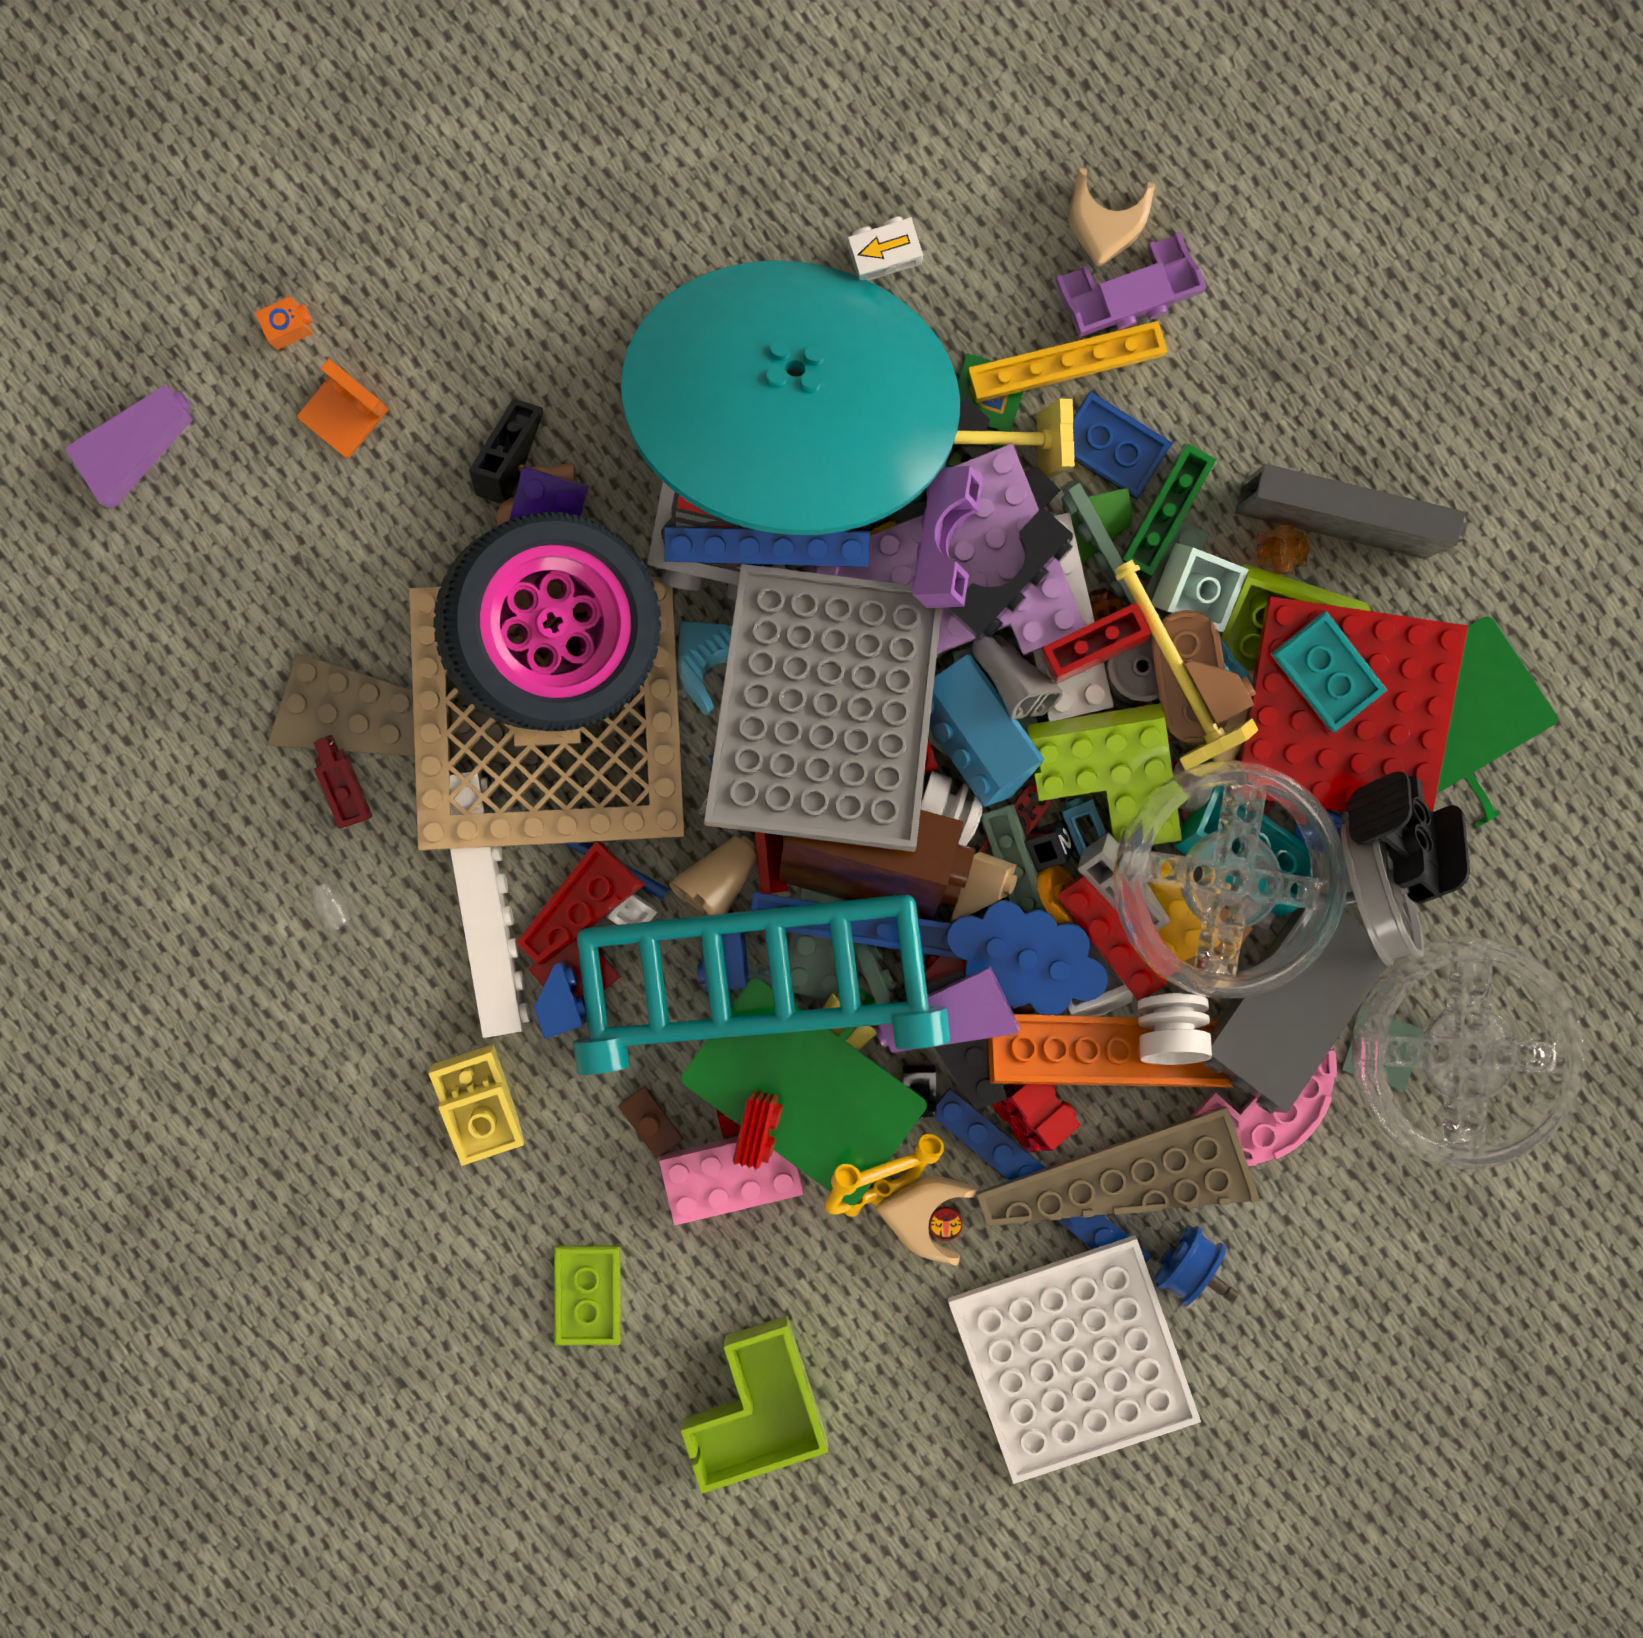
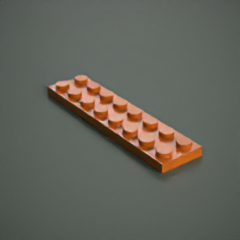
M1014 1014L1020 1026L1019 1032L1013 1035L988 1038L990 1084L1233 1087L1229 1083L1230 1077L1222 1071L1220 1074L1212 1071L1203 1062L1163 1065L1141 1061L1139 1036L1154 1030L1139 1026V1017ZM1210 1019L1209 1024L1195 1028V1030L1210 1033L1218 1020Z

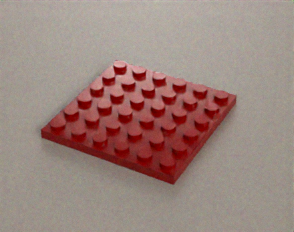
M1267 596L1252 683L1256 695L1251 697L1254 705L1248 708L1246 721L1253 719L1258 731L1241 745L1233 795L1348 812V800L1358 788L1390 773L1399 771L1405 773L1408 777L1415 776L1422 782L1423 802L1433 811L1468 625ZM1322 611L1329 613L1387 689L1385 693L1335 733H1331L1270 655V653Z

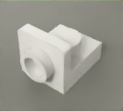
M634 893L607 914L606 917L618 925L649 922L657 914L655 906Z

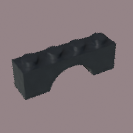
M966 396L960 402V417L957 431H986L990 419ZM953 444L952 449L962 457L961 463L989 453L986 445ZM1038 467L1024 471L1040 510L1061 490Z
M1042 507L1019 532V540L1025 555L1024 563L1019 573L1011 581L997 587H984L972 583L967 588L964 607H950V614L978 640H981L985 635L990 638L1002 626L1003 622L1000 618L1008 610L1012 613L1016 611L1025 601L1026 596L1023 593L1031 585L1039 586L1050 572L1046 568L1055 559L1058 562L1062 561L1071 551L1073 546L1070 542L1072 541L1073 533Z

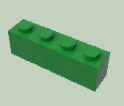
M1188 443L1178 453L1121 556L1124 563L1133 560L1134 564L1139 566L1140 570L1135 573L1138 578L1144 581L1152 577L1217 460Z

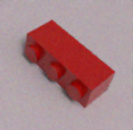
M1134 603L1044 646L1041 657L1054 683L1058 684L1147 642L1151 632L1137 604Z

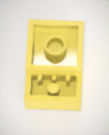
M494 1044L432 1064L428 1074L440 1101L438 1108L461 1166L524 1145L516 1108Z

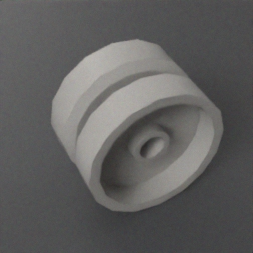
M1152 632L1147 642L1104 662L1111 696L1124 704L1140 705L1159 699L1152 653ZM1142 663L1145 669L1139 672L1136 664Z

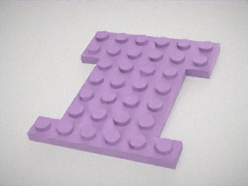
M1013 443L955 466H971L983 481L979 511L964 519L956 527L948 547L950 559L955 560L969 574L967 588L972 583L984 587H997L1006 584L1019 573L1024 563L1025 555L1019 540V532L1039 509ZM923 515L871 535L869 540V567L808 565L810 573L912 585V579L916 575L918 564L917 547L921 544L923 532L921 521ZM1056 559L1046 568L1050 573L1037 587L1031 585L1023 593L1026 599L1013 613L1008 610L1000 618L1003 624L998 630L1011 625L1023 656L1040 650L1044 646L1085 627L1062 566ZM943 607L941 611L937 654L977 639L950 614V607Z

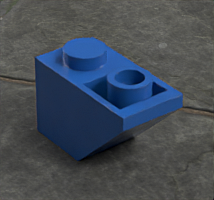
M565 960L554 965L534 1006L544 1039L581 1027L587 1022L585 1018V1000L583 997L578 998L575 985L578 984L573 966L568 967Z

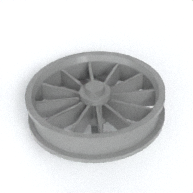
M1349 822L1343 823L1341 826L1342 847L1353 891L1328 898L1331 911L1340 909L1343 906L1347 907L1357 904L1372 944L1385 965H1394L1396 958L1411 954L1415 958L1423 957L1424 942L1417 908L1407 895V893H1410L1409 887L1403 889L1394 882L1393 862L1386 851L1385 841L1378 838L1367 844H1357L1350 838Z

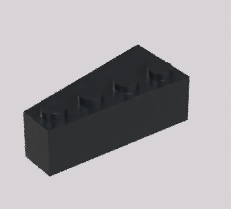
M958 968L926 979L927 995L964 978L963 971ZM905 987L898 989V993L903 1001H907ZM987 1039L934 1046L975 1110L1007 1099L1002 1084H990Z

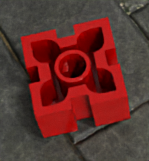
M1006 1084L1003 1088L1007 1099L991 1105L1000 1118L1008 1122L1013 1129V1135L1027 1153L1038 1152L1040 1149L1042 1152L1053 1151L1081 1126L1075 1118L1076 1112L1073 1107L1066 1101L1059 1102L1055 1096L1056 1086L1051 1084Z

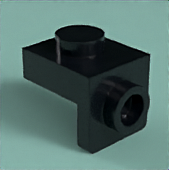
M903 1066L902 1083L922 1096L927 1103V1108L919 1119L936 1117V1066Z

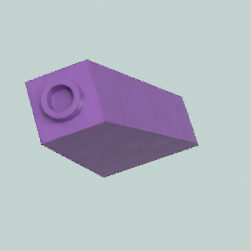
M164 385L65 447L68 455L100 505L110 509L117 506L193 420L188 412L191 404L180 390L176 392Z
M990 965L927 995L929 1006L947 1007L951 1041L943 1045L1013 1035L1020 1030V1026ZM892 1024L879 1025V1027L875 1028L883 1047L888 1045L892 1053L914 1050L895 1048Z

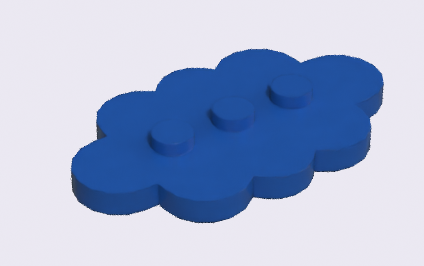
M1001 900L987 907L982 918L971 915L958 917L950 924L947 930L946 938L949 948L956 956L966 960L965 976L990 965L1010 1006L1020 1007L1030 1003L1035 1011L1042 1015H1058L1067 1009L1072 998L1082 1001L1094 1000L1102 995L1107 987L1108 976L1105 968L1099 961L1088 956L1090 942L1085 931L1073 923L1057 925L1054 918L1044 910L1035 909L1024 913L1012 901Z

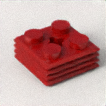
M756 1089L746 1100L733 1157L735 1165L740 1163L741 1167L747 1165L749 1169L753 1166L757 1170L762 1162L769 1163L776 1137L770 1136L771 1129L776 1130L783 1109V1104L777 1103L778 1096L776 1094L773 1096L770 1093L765 1095L763 1091L758 1093Z

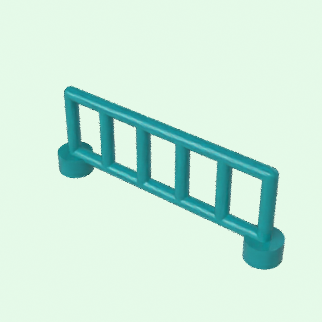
M895 895L584 928L577 934L589 1037L573 1041L577 1074L580 1075L608 1073L628 1068L630 1063L627 1046L884 1024H892L894 1043L897 1049L927 1048L943 1045L951 1041L947 1007L929 1006L917 908L914 898L910 895ZM896 917L907 1001L861 1005L851 921ZM830 923L840 1007L796 1011L785 928ZM765 930L775 1013L732 1017L721 934ZM701 936L711 1019L669 1022L659 941ZM639 943L649 1024L608 1027L598 947Z

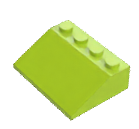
M1244 563L1242 567L1249 569L1225 630L1224 632L1219 631L1220 638L1230 648L1233 657L1246 670L1252 669L1254 671L1267 596L1371 611L1368 603Z

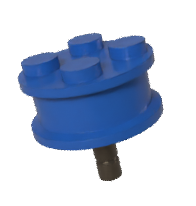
M1187 1225L1178 1238L1180 1243L1176 1249L1171 1246L1168 1247L1159 1262L1162 1266L1154 1277L1156 1286L1160 1289L1167 1287L1180 1297L1179 1302L1183 1306L1190 1305L1206 1286L1219 1295H1223V1298L1230 1303H1233L1238 1297L1239 1292L1231 1286L1228 1287L1227 1283L1215 1275L1226 1253V1246L1221 1242L1215 1245L1202 1235L1203 1230L1199 1226L1192 1227Z

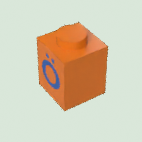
M291 296L254 312L268 343L276 350L313 334L308 325L313 320L304 303L299 305Z

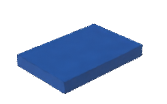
M1089 391L1073 417L1074 461L1118 489L1128 488L1129 495L1137 500L1173 443Z

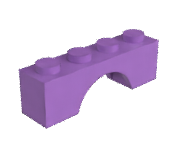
M971 466L942 468L932 483L926 488L928 500L926 513L923 514L921 521L923 532L921 544L917 547L918 564L916 575L912 579L913 595L926 608L964 607L969 574L955 560L950 559L948 547L956 527L964 519L979 511L983 481Z

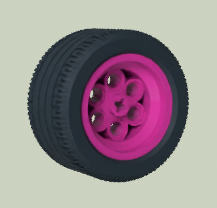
M554 512L532 513L513 518L475 539L474 542H471L457 556L455 562L447 570V575L444 576L441 583L442 587L437 594L436 599L438 601L435 603L434 609L436 614L434 617V628H436L434 637L435 642L438 644L436 646L438 655L442 658L440 661L444 670H447L446 674L451 682H454L455 688L460 694L464 695V698L470 704H473L476 709L486 713L492 719L499 720V722L512 725L513 727L541 731H567L587 727L608 718V715H613L620 710V706L623 707L631 700V697L635 696L640 689V685H643L647 679V673H650L654 664L653 659H656L657 645L660 643L661 636L659 634V631H661V620H659L661 612L660 605L657 603L659 601L657 592L654 591L655 586L651 577L649 578L648 576L649 572L645 565L641 564V559L638 555L632 552L633 549L625 541H621L622 538L614 532L610 533V529L603 525H597L595 521L587 518L584 520L583 517L574 514L569 516L568 513L561 512L556 514ZM551 580L561 585L562 594L558 599L551 598L547 593V584ZM517 591H523L529 596V606L525 610L517 608L514 604V595ZM576 604H582L587 610V618L582 623L578 622L573 616V608ZM547 613L550 618L558 620V624L553 626L554 632L550 628L544 629L542 622L547 620ZM513 624L519 626L523 631V639L518 644L512 643L507 637L508 628ZM571 637L578 639L581 644V651L577 656L570 655L566 649V643ZM538 648H543L548 652L549 661L545 667L538 666L534 661V653Z

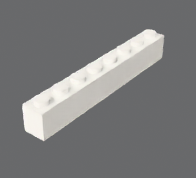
M471 772L461 774L466 778ZM482 772L480 774L477 773L470 781L482 793L491 786L489 778L483 777ZM450 775V794L462 783L456 775ZM466 785L454 800L464 809L468 810L478 800L479 796ZM484 802L472 814L495 813L493 809L488 810V804ZM451 804V815H464ZM501 847L450 849L482 1036L486 1038L521 1032L526 1029V1023L530 1022V1011L528 1003H522L520 990L525 989V982L522 971H516L514 958L519 957L517 939H511L509 926L514 924L511 906H505L503 893H508V883L506 875L500 874L497 861H502L503 859Z

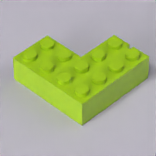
M1161 703L1028 725V736L1045 759L1034 771L1039 801L1106 791L1113 838L1123 849L1182 841L1166 721Z
M788 1315L725 1335L723 1347L740 1399L684 1417L681 1427V1434L689 1458H693L692 1467L701 1494L828 1453V1438Z

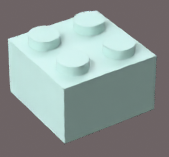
M1175 543L1151 603L1154 607L1169 613L1180 610H1192L1202 613L1214 623L1218 631L1224 632L1249 569L1196 548Z

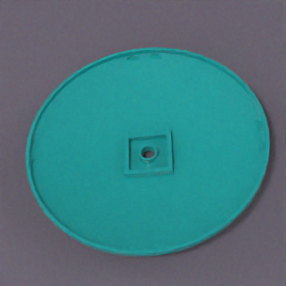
M759 261L743 263L706 273L685 283L661 300L644 318L627 348L622 369L621 396L626 425L637 449L655 474L685 500L711 515L749 529L776 534L821 535L843 532L876 522L900 510L917 498L932 483L943 468L950 455L960 417V394L952 363L943 345L924 320L903 301L868 280H859L858 276L851 273L806 262ZM794 369L800 371L803 375L795 377L789 375L786 371Z

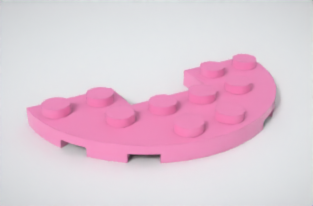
M1332 1046L1288 1113H1268L1256 1104L1257 1098L1255 1096H1252L1242 1109L1237 1112L1213 1091L1189 1118L1226 1106L1248 1166H1256L1258 1163L1281 1158L1308 1139L1327 1113L1332 1101L1331 1093L1334 1078L1337 1077L1335 1050Z

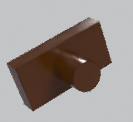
M646 1086L618 1105L656 1159L683 1140L682 1135Z

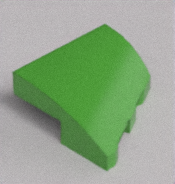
M1128 488L1088 497L1111 540L1132 523V509ZM1062 504L1063 512L1068 513V511ZM1074 513L1071 515L1081 564L1083 565L1096 552L1091 542L1086 543L1077 530V526L1080 523Z

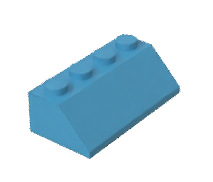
M971 654L964 656L934 677L930 730L983 807L1011 798L1045 760L1017 719H1011L1002 698Z

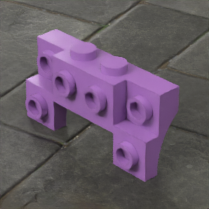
M1181 232L1158 242L1153 241L1148 244L1147 247L1153 265L1100 283L1098 287L1094 283L1088 265L1072 273L1056 276L1055 281L1066 310L1069 309L1078 337L1105 328L1107 330L1118 327V330L1127 329L1136 325L1137 319L1149 316L1150 320L1159 318L1168 313V308L1172 304L1200 295L1205 291L1207 287L1201 270L1192 259Z

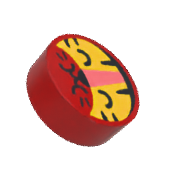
M939 1207L930 1217V1230L937 1239L951 1241L961 1233V1216L952 1207Z

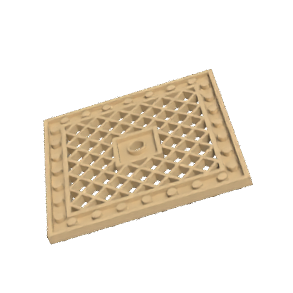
M662 576L651 577L655 586L654 591L657 592L659 600L657 603L660 605L661 616H659V620H661V631H659V634L661 636L660 643L657 645L656 659H653L654 664L650 673H647L648 677L644 682V687L640 685V693L629 705L623 706L625 709L614 721H611L609 718L604 719L609 725L598 738H595L585 727L567 731H541L522 729L504 724L510 731L499 743H496L486 733L497 720L490 717L480 728L469 718L476 710L474 705L471 704L462 712L452 703L460 694L459 691L454 688L448 694L447 670H444L440 661L442 658L438 655L436 648L438 644L435 642L434 632L436 631V628H434V617L436 615L434 609L435 603L438 601L436 599L441 587L409 588L418 850L685 837L673 587L662 583ZM556 581L549 582L547 584L548 595L553 599H558L562 594L561 585ZM517 591L514 595V604L521 610L527 609L530 602L529 596L523 591ZM576 604L573 608V615H585L579 621L581 623L584 622L588 615L586 608L582 604ZM551 618L543 626L544 629H552L558 620ZM513 625L510 629L508 628L507 637L509 640L513 638L517 643L522 641L516 635L520 630L519 626ZM574 637L568 639L566 646L574 639ZM536 652L534 653V658L540 663L539 666L545 667L548 664L549 655L543 659ZM644 697L646 720L634 710ZM449 706L460 716L450 727ZM629 713L642 723L631 737L618 727ZM466 721L477 732L464 745L453 734ZM614 730L626 740L615 754L602 744ZM645 730L647 752L635 742ZM581 732L593 742L582 756L569 746L582 745ZM482 737L494 746L483 760L479 759L471 751V748ZM513 737L516 748L526 747L516 759L503 749ZM450 739L461 748L452 759L450 757ZM542 746H558L549 757L537 748ZM630 746H633L644 756L632 770L619 759ZM598 747L610 757L608 762L599 771L586 761ZM565 749L578 759L566 773L553 763ZM532 750L544 760L543 764L533 774L520 764ZM499 752L511 762L500 776L487 766ZM468 754L478 765L465 778L455 766ZM647 762L649 785L636 775ZM615 763L628 773L616 787L604 777V774ZM582 764L595 775L583 789L570 778ZM549 766L562 776L550 790L537 780ZM516 768L529 778L517 792L505 782L507 777ZM483 769L495 779L484 793L479 791L470 782ZM452 772L462 783L450 794V775ZM632 778L645 789L634 802H631L620 792ZM599 780L612 790L601 804L588 794ZM566 782L570 783L579 792L567 806L555 796L557 791ZM533 783L546 793L534 808L521 797ZM466 785L479 796L478 800L468 810L464 809L454 800ZM500 785L513 795L501 809L489 799ZM617 795L629 805L624 807H606ZM649 795L650 805L639 806ZM583 797L596 807L573 809ZM550 799L563 809L540 811ZM517 801L521 802L529 810L524 812H508ZM484 802L497 812L472 814ZM451 804L464 815H451Z

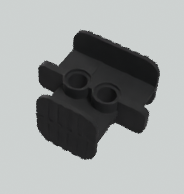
M1399 771L1376 779L1358 788L1348 800L1350 838L1357 844H1367L1378 838L1385 841L1386 851L1393 862L1394 882L1400 888L1405 889L1409 887L1410 893H1407L1410 900L1414 903L1422 904L1454 892L1467 883L1470 875V862L1465 815L1462 809L1455 805H1449L1433 812L1423 802L1422 782L1415 776L1408 777L1405 773Z

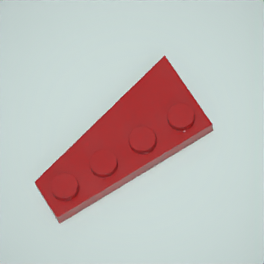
M595 842L516 943L537 964L544 965L576 940L580 930L591 928L645 884L606 846L600 842Z

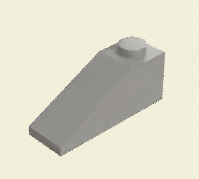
M1109 833L1083 850L1077 870L1097 889L1143 940L1169 924L1170 919L1131 856Z

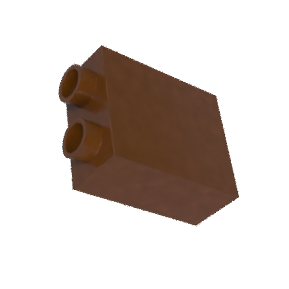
M920 810L915 852L785 836L778 882L844 900L906 894L914 898L918 918L932 920L939 903L956 907L961 888H965L969 877L975 848L958 844L964 821Z

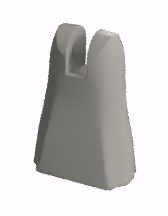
M993 635L990 638L984 636L981 640L975 639L973 641L972 653L980 666L993 680L1012 720L1024 718L1028 714L1031 717L1042 716L1062 698L1063 690L1048 676L1028 662L1005 635Z

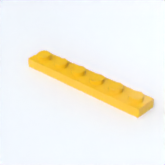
M1159 321L969 367L967 373L975 402L978 403L1163 357L1167 353V348Z

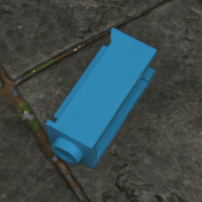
M1082 796L1065 802L1066 809L1059 812L1061 819L1065 821L1079 862L1086 846L1074 819L1089 814L1099 839L1106 834L1093 799L1084 801Z

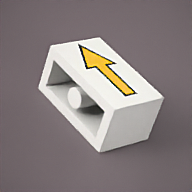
M895 217L887 220L884 226L872 230L871 227H863L852 233L853 236L848 237V249L859 280L870 281L922 264L923 253L911 217L904 220L902 217Z

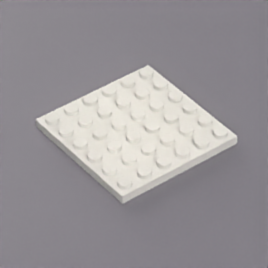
M1135 1235L948 1298L949 1306L1013 1484L1201 1422Z

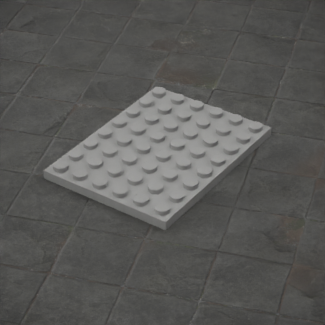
M741 564L704 825L915 852L942 608H926L913 595L912 585Z

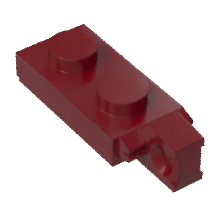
M332 735L313 742L319 755L315 759L316 768L314 770L338 828L341 829L373 817L344 749L338 750Z

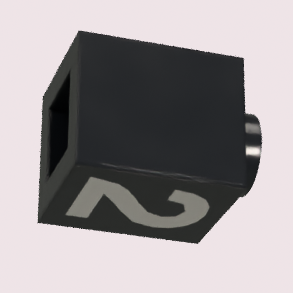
M1064 819L1034 828L1024 841L1036 871L1067 863L1075 851V846Z

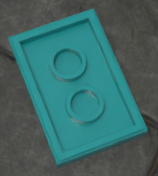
M1322 611L1270 653L1331 733H1335L1387 691L1327 611Z

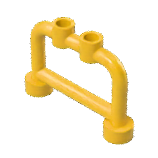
M925 1134L917 1142L914 1153L859 1172L856 1167L850 1164L838 1166L831 1178L833 1189L825 1201V1211L830 1215L844 1213L847 1216L854 1217L868 1203L877 1206V1204L916 1181L927 1164H933L939 1160L944 1152L942 1140L936 1135ZM907 1170L903 1175L889 1182L883 1179ZM876 1181L874 1186L865 1192L857 1204L848 1205L842 1201L844 1195H850L858 1187Z

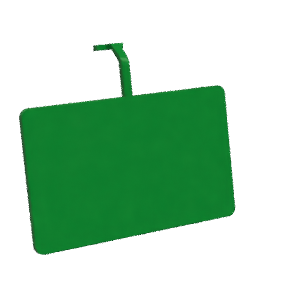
M1490 617L1481 618L1468 626L1437 789V793L1461 779H1465L1482 805L1485 818L1473 824L1475 828L1494 819L1501 813L1499 810L1493 811L1488 796L1472 773L1554 726L1558 721L1556 712L1495 621Z
M759 978L751 979L747 987L744 988L731 1006L732 1017L775 1013L772 987ZM861 987L859 988V993L865 997L861 1005L877 1004L871 994ZM795 1005L796 1011H802L801 1008ZM856 1027L844 1028L839 1036L830 1029L707 1039L681 1076V1081L686 1087L740 1126L746 1100L754 1090L757 1089L758 1093L763 1091L765 1095L768 1093L771 1096L776 1094L778 1096L777 1103L783 1104L779 1125L777 1124L776 1130L771 1129L770 1136L776 1137L773 1150L830 1192L833 1189L831 1178L838 1166L850 1164L856 1167L859 1172L888 1162L927 1108L926 1100L846 1042ZM872 1183L858 1187L850 1195H844L842 1201L848 1205L857 1204Z

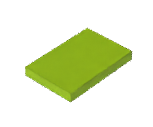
M555 1245L554 1345H620V1245Z

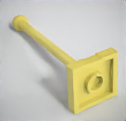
M1058 399L1036 413L1037 432L957 431L953 444L1009 445L1013 443V445L1037 446L1038 468L1048 478H1053L1075 466L1073 399Z
M1130 560L1114 569L1117 574L1115 576L1116 580H1124L1206 733L1203 736L1206 743L1192 748L1180 758L1184 769L1187 771L1247 741L1258 731L1253 719L1224 732L1222 727L1218 728L1135 573L1140 570L1139 566L1135 565L1133 560Z

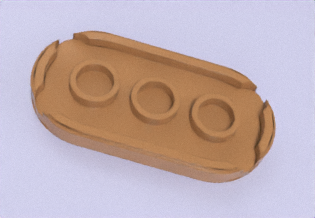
M1180 610L1169 614L1161 620L1183 662L1191 659L1225 669L1219 631L1207 616L1192 610ZM1153 636L1152 653L1159 699L1165 716L1166 728L1173 736L1188 744H1204L1206 741L1203 736L1206 733ZM1229 719L1217 724L1218 728L1222 727L1224 730Z

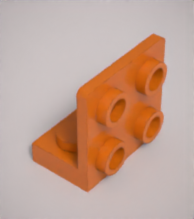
M328 358L320 369L329 377L300 411L297 418L345 458H350L388 412L389 408Z

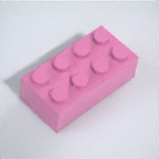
M738 1136L665 1153L659 1160L674 1226L804 1195L800 1169L774 1150L769 1163L762 1162L757 1170L753 1166L749 1169L747 1165L741 1167L740 1163L735 1165L733 1157Z

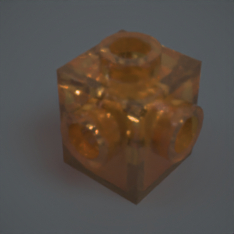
M1293 525L1274 526V530L1257 532L1258 566L1273 568V573L1276 574L1294 573L1295 567L1307 566V556L1309 554L1307 533L1294 531Z

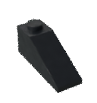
M512 399L469 469L476 496L500 504L509 499L520 479L521 472L517 468L519 465L526 464L543 415L542 407Z

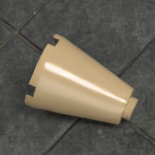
M733 836L674 877L669 886L685 904L688 902L696 909L694 912L698 916L728 913L757 861L756 845L745 836L741 838Z

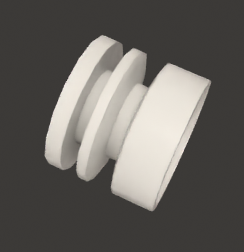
M931 771L922 791L920 810L964 821L958 844L966 846L972 840L983 812L982 804L974 792L970 801L966 799L969 789L968 784L963 783L956 795L950 794L952 778Z
M1167 993L1137 1001L1138 1013L1143 1014V1016L1138 1018L1139 1026L1154 1030L1139 1036L1141 1061L1151 1064L1177 1065L1198 1063L1212 1058L1210 1033L1195 1030V1028L1205 1026L1210 1022L1209 1015L1204 1013L1209 1010L1208 998L1193 994Z

